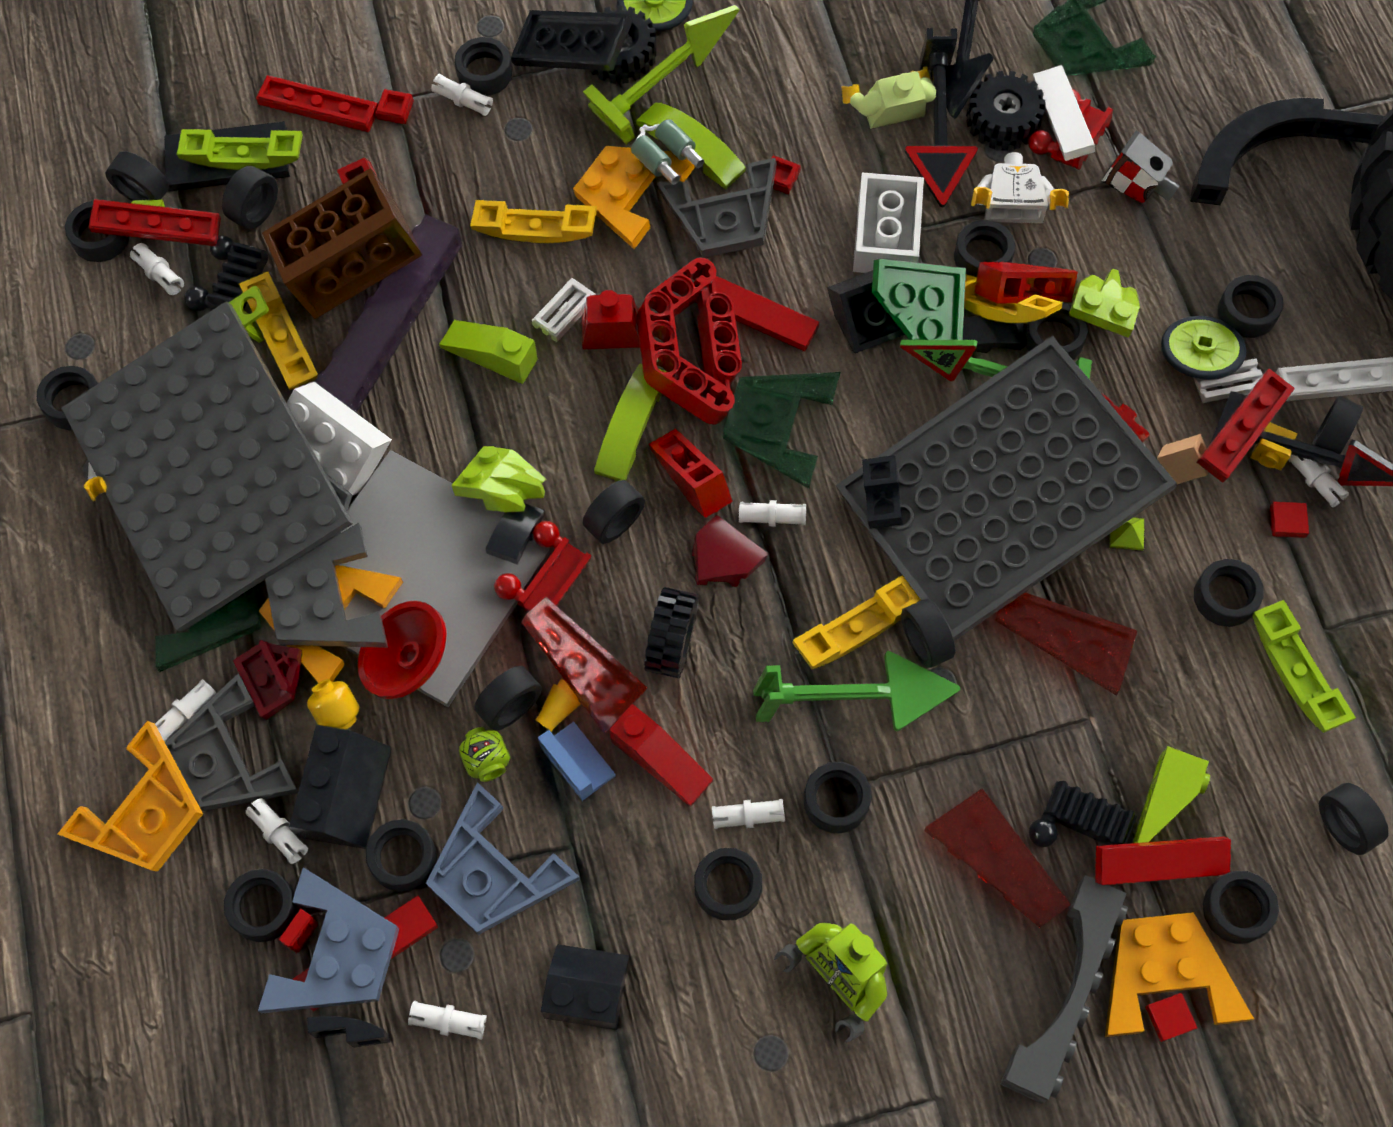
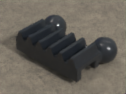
M224 235L218 236L217 246H210V252L216 259H228V262H223V272H218V282L212 284L213 293H208L201 286L190 287L184 296L186 305L194 311H201L205 308H209L212 311L227 301L229 303L241 295L243 292L239 283L261 275L269 259L266 250L233 242L231 238ZM247 301L243 305V310L245 309Z
M1064 780L1056 781L1041 819L1035 820L1030 825L1029 837L1039 847L1052 845L1058 835L1055 826L1056 822L1106 845L1127 844L1137 816L1132 810H1123L1119 804L1111 805L1105 798L1098 799L1091 792H1082L1080 787H1070Z

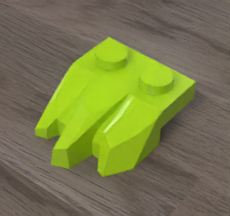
M1111 269L1104 281L1095 275H1090L1079 281L1072 297L1073 302L1069 316L1129 338L1134 329L1140 308L1136 289L1121 287L1119 270Z
M483 446L451 486L455 496L483 499L486 510L520 512L524 511L526 507L525 499L544 498L545 490L542 483L547 479L514 450Z

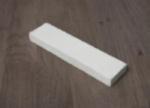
M1060 65L1034 73L1033 79L1038 84L1037 90L1042 89L1044 93L1045 111L1065 161L1094 153L1095 144L1063 66Z
M1393 357L1278 368L1276 371L1277 375L1295 388L1286 401L1393 391Z

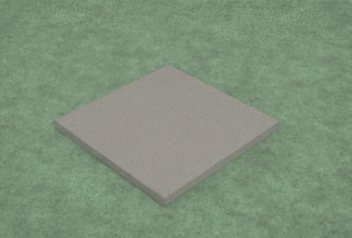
M390 450L348 508L347 513L353 524L341 531L342 533L359 523L362 528L368 557L339 565L401 577L403 584L384 609L356 593L344 610L346 620L376 612L382 615L390 608L407 601H421L435 608L445 622L447 633L446 646L438 668L431 678L417 690L449 707L518 603L515 599L503 600L497 596L494 590L496 579L504 573L514 574L519 578L521 588L526 590L554 550V547L544 548L536 544L534 539L533 541L529 540L518 565L487 554L485 548L505 512L486 510L482 499L455 496L451 486L453 483ZM361 647L343 648L359 656Z

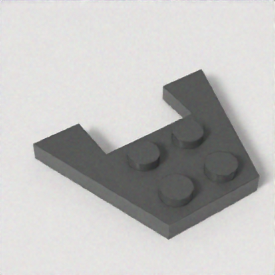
M776 158L746 165L750 189L691 201L687 179L685 182L678 181L674 185L669 181L656 183L658 192L703 258L764 245L776 172Z
M359 523L265 578L276 638L280 645L388 648L379 612L346 620L335 566L368 557L362 528Z
M239 673L165 742L202 811L254 802L260 798L265 800L298 793L282 760L250 776L224 722L255 706Z

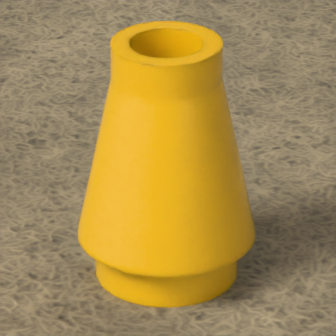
M561 679L557 685L553 684L535 720L552 732L560 722L581 705L579 701L583 694L571 684Z

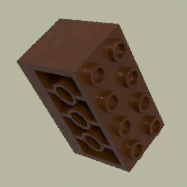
M371 168L262 232L284 284L314 319L423 256L399 206Z

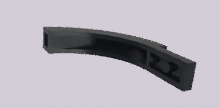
M1319 98L1285 99L1253 108L1231 121L1214 138L1195 176L1190 202L1221 206L1229 188L1232 167L1247 152L1261 144L1279 138L1296 136L1369 144L1385 116L1341 111L1338 109H1324V99Z

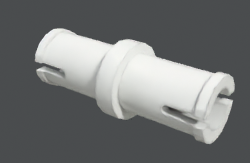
M441 74L434 78L433 81L438 83V85L432 84V92L453 100L455 105L459 107L466 106L481 113L483 116H486L491 108L484 105L492 106L493 98L472 90L470 85L464 82L459 84Z
M139 243L133 247L140 256L131 251V259L136 261L145 270V275L150 280L157 281L169 295H175L181 291L174 283L176 282L180 287H183V279L178 277L169 268V263L164 258L157 257L144 243Z
M1291 454L1288 461L1306 478L1305 483L1309 487H1315L1330 503L1331 507L1340 504L1332 491L1342 500L1346 499L1349 492L1330 474L1331 469L1327 465L1322 466L1319 462L1303 458L1304 461H1301L1298 456Z
M770 500L769 503L740 502L739 523H769V526L776 527V523L806 525V504H777L776 500Z
M203 679L180 701L176 699L171 704L173 707L155 723L164 742L174 735L217 694Z
M263 798L251 803L256 810L254 811L249 806L246 810V815L264 832L263 838L269 844L274 843L290 864L301 860L302 857L298 852L300 851L305 855L308 847L290 830V823L285 818H279Z
M750 799L743 800L744 804L712 806L714 829L746 825V828H754L753 824L785 822L783 799L751 803Z
M413 1001L408 1025L440 1030V1035L448 1036L450 1032L481 1040L487 1015L455 1010V1006L448 1004L446 1008Z

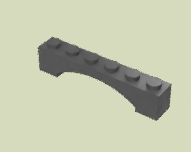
M1087 875L1078 883L1066 916L1073 919L1076 936L1075 969L1068 994L1058 1015L1043 1035L1027 1048L1019 1044L1013 1050L1000 1085L1041 1104L1048 1101L1050 1096L1053 1098L1057 1097L1064 1079L1063 1076L1058 1075L1063 1061L1069 1063L1074 1054L1077 1042L1072 1040L1076 1026L1082 1028L1088 1017L1090 1007L1086 1006L1085 1003L1089 992L1095 994L1100 985L1103 973L1099 972L1098 968L1102 958L1108 960L1114 948L1115 939L1110 937L1114 926L1120 927L1126 916L1128 907L1123 905L1127 893L1109 885H1100L1095 882L1094 878Z

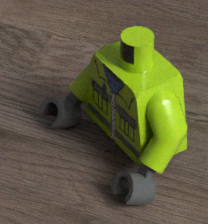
M819 923L797 939L796 946L788 944L775 955L774 960H777L781 955L786 956L790 960V965L783 972L788 973L802 961V954L807 955L805 958L846 1005L855 1012L854 1015L840 1020L835 1026V1032L848 1026L850 1037L845 1041L847 1043L863 1034V1021H869L887 997L885 977L883 976L887 962L874 947L873 940L868 935L863 934L854 924L850 923L841 928L836 924Z

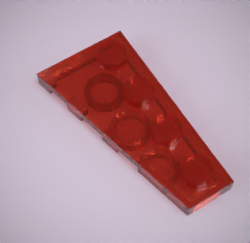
M1026 592L997 611L996 622L1117 696L1125 675L1137 630Z
M547 597L528 612L522 620V624L604 734L630 705L634 704L648 689L646 685Z
M980 789L925 827L924 831L933 839H938L948 848L952 855L958 860H963L977 872V876L1001 892L1008 902L1039 928L1071 905L983 789Z

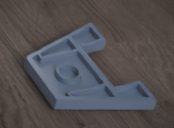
M477 782L426 885L471 929L480 935L579 881L580 877L554 853L529 879L480 834L504 808Z
M303 867L292 903L297 906L326 912L305 982L269 974L258 1012L270 1013L379 1001L399 928Z

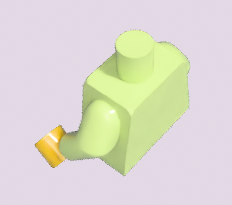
M923 67V70L911 71L910 73H902L897 76L880 79L875 82L865 96L860 93L859 84L841 86L843 103H851L856 110L867 116L870 129L924 117L926 102H931L936 97V89L930 80L928 67Z

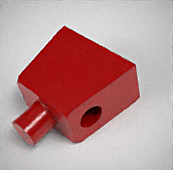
M605 290L600 295L586 297L582 316V349L640 348L636 318L638 308L632 295L617 294L613 290Z

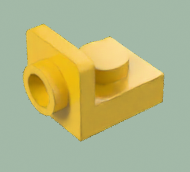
M1271 422L1264 429L1266 432L1293 440L1296 439L1298 434ZM1260 439L1259 443L1255 444L1250 458L1259 461L1265 467L1282 470L1292 451L1266 439Z

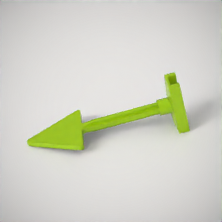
M733 5L686 22L684 24L687 37L686 44L675 50L624 94H619L610 102L591 84L583 91L584 95L591 101L588 107L627 145L635 138L630 121L624 116L631 109L630 106L684 62L690 54L693 63L699 67L740 9Z

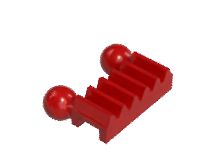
M1072 89L1093 142L1097 145L1100 136L1104 135L1105 128H1108L1110 125L1113 109L1108 107L1104 112L1091 107L1090 99H1081L1080 94ZM1038 130L1029 138V148L1037 155L1051 153L1052 159L1078 170L1081 169L1083 161L1086 162L1088 154L1065 161L1058 141H1053L1052 136L1047 131Z
M542 521L535 526L533 539L539 546L544 548L554 547L555 550L527 589L521 588L519 578L511 573L500 575L494 583V590L498 597L503 600L515 599L518 605L543 622L548 621L553 611H555L560 601L563 600L568 590L571 589L592 557L588 552L584 554L569 544L570 540L566 537H561L558 527L550 521Z

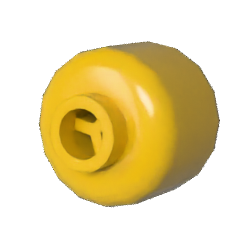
M326 679L312 688L313 694L307 701V707L318 725L346 730L356 722V715L359 712L360 706L345 682H331L330 679Z

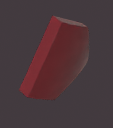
M716 515L694 538L695 544L692 549V556L695 557L696 584L707 585L708 581L728 582L732 587H738L741 579H746L765 562L768 553Z
M260 640L258 645L233 660L260 717L267 720L294 701L301 665V649Z

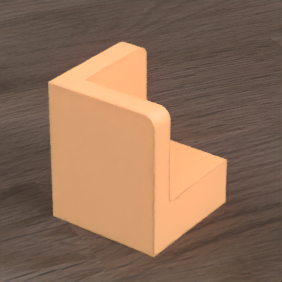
M1201 434L1164 445L1157 457V460L1177 484L1204 477L1208 474L1207 470L1196 463L1207 449Z

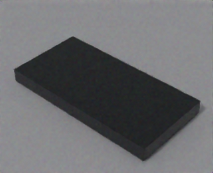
M530 10L511 55V62L514 66L613 71L633 20L629 14Z
M285 121L215 129L212 132L215 137L270 138L271 130L287 131ZM181 134L164 136L165 175L169 183L168 191L227 185L232 176L239 171L209 167L180 159L177 156V150ZM289 164L275 168L260 169L273 176L274 179L290 177Z

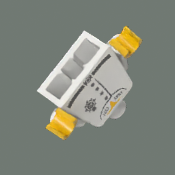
M1011 152L1005 155V163L994 165L993 173L985 175L978 186L974 188L971 206H975V204L986 206L984 220L1009 223H1043L1048 205L1050 210H1055L1056 206L1068 208L1069 191L1054 189L1046 177L1040 174L1037 165L1023 164V156L1020 153Z

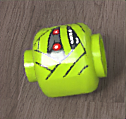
M478 727L469 731L465 735L466 739L459 746V755L467 774L472 778L480 779L481 782L491 781L506 772L505 767L509 764L510 754L501 734L495 730H485L484 727Z

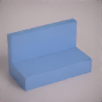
M574 721L556 735H553L548 730L538 737L543 752L582 801L616 776Z

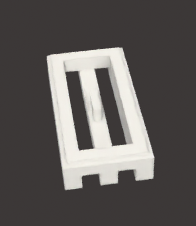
M571 278L532 319V325L537 329L541 328L542 333L551 335L552 340L558 342L583 315L586 297L596 294ZM576 289L577 292L573 295V297L568 302H565L563 306L559 309L557 314L548 323H546V319Z
M1257 359L1245 360L1242 366L1233 373L1234 375L1231 374L1224 378L1204 381L1203 379L1194 378L1202 403L1227 399L1231 391L1247 395L1263 375L1261 369H1257ZM1248 380H1252V381H1253V383H1249V384L1238 385V386H1233V387H1228V388H1223V389H1218V390H1213V391H1208V392H1207V390H1206L1207 388H1212V387H1217V386H1223V387H1224V386L1233 385L1234 383L1243 382V381H1248Z

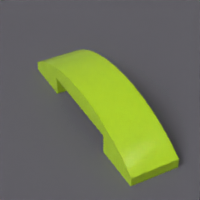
M655 102L636 120V125L639 127H643L645 124L651 127L662 123L666 119H671L695 142L694 151L704 160L703 173L724 189H727L746 171L744 164L725 143L701 123L676 108ZM654 130V131H646L647 133H649L650 135H652L654 138H656L657 140H659V139L655 136V131H656V130Z
M182 129L177 156L188 162L223 169L240 170L246 166H253L258 169L275 168L299 160L303 134L302 131L271 130L270 138L215 137L212 130Z
M641 363L631 376L618 402L594 468L595 474L616 481L627 479L636 458V448L656 401L659 402L662 396L659 391L646 383Z
M1282 600L1255 611L1252 616L1269 659L1290 695L1312 723L1325 733L1355 720L1354 713L1339 689L1332 690L1300 639L1298 633L1302 628L1286 602Z

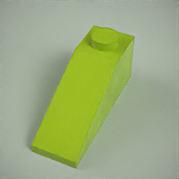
M454 320L439 343L440 348L521 384L524 383L538 360L535 340L504 327Z
M1169 746L1166 747L1159 756L1132 843L1150 842L1198 794L1203 795L1210 781V775L1206 774L1209 761Z

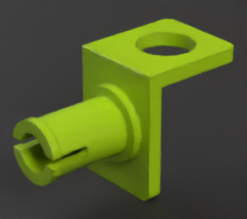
M253 286L229 303L236 311L249 337L260 343L264 339L256 320L268 313L269 308L260 289L257 286ZM255 298L257 301L255 311L251 314L243 310L244 303L248 299Z

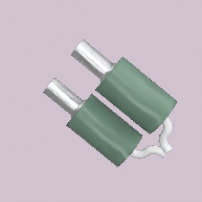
M666 119L662 123L651 127L646 124L640 127L641 134L631 147L632 154L655 176L663 175L673 185L678 183L680 176L670 167L671 158L645 135V130H656L655 136L679 160L687 158L696 168H700L704 164V160L694 151L695 142L671 119Z

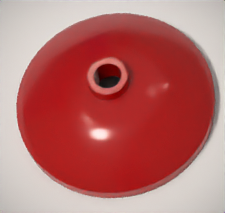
M403 602L381 615L388 648H360L358 656L360 680L364 687L377 697L397 699L409 695L424 685L438 668L446 646V626L441 614L425 602Z

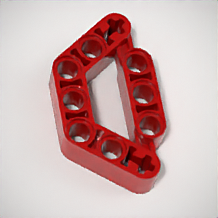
M696 258L649 292L642 302L636 318L646 383L702 421L716 425L724 420L735 403V397L730 389V385L742 368V360L733 302L728 295L716 291L715 277L717 272L714 264L706 258ZM673 292L678 293L681 297L676 296ZM696 301H698L699 313L697 321L705 372L679 356L674 319ZM650 308L655 309L659 314L654 313ZM653 337L659 338L663 343L656 341ZM715 338L720 339L723 343L718 342ZM657 366L663 367L667 372L660 371ZM719 367H723L728 373L722 371ZM684 384L690 385L694 390L688 389Z

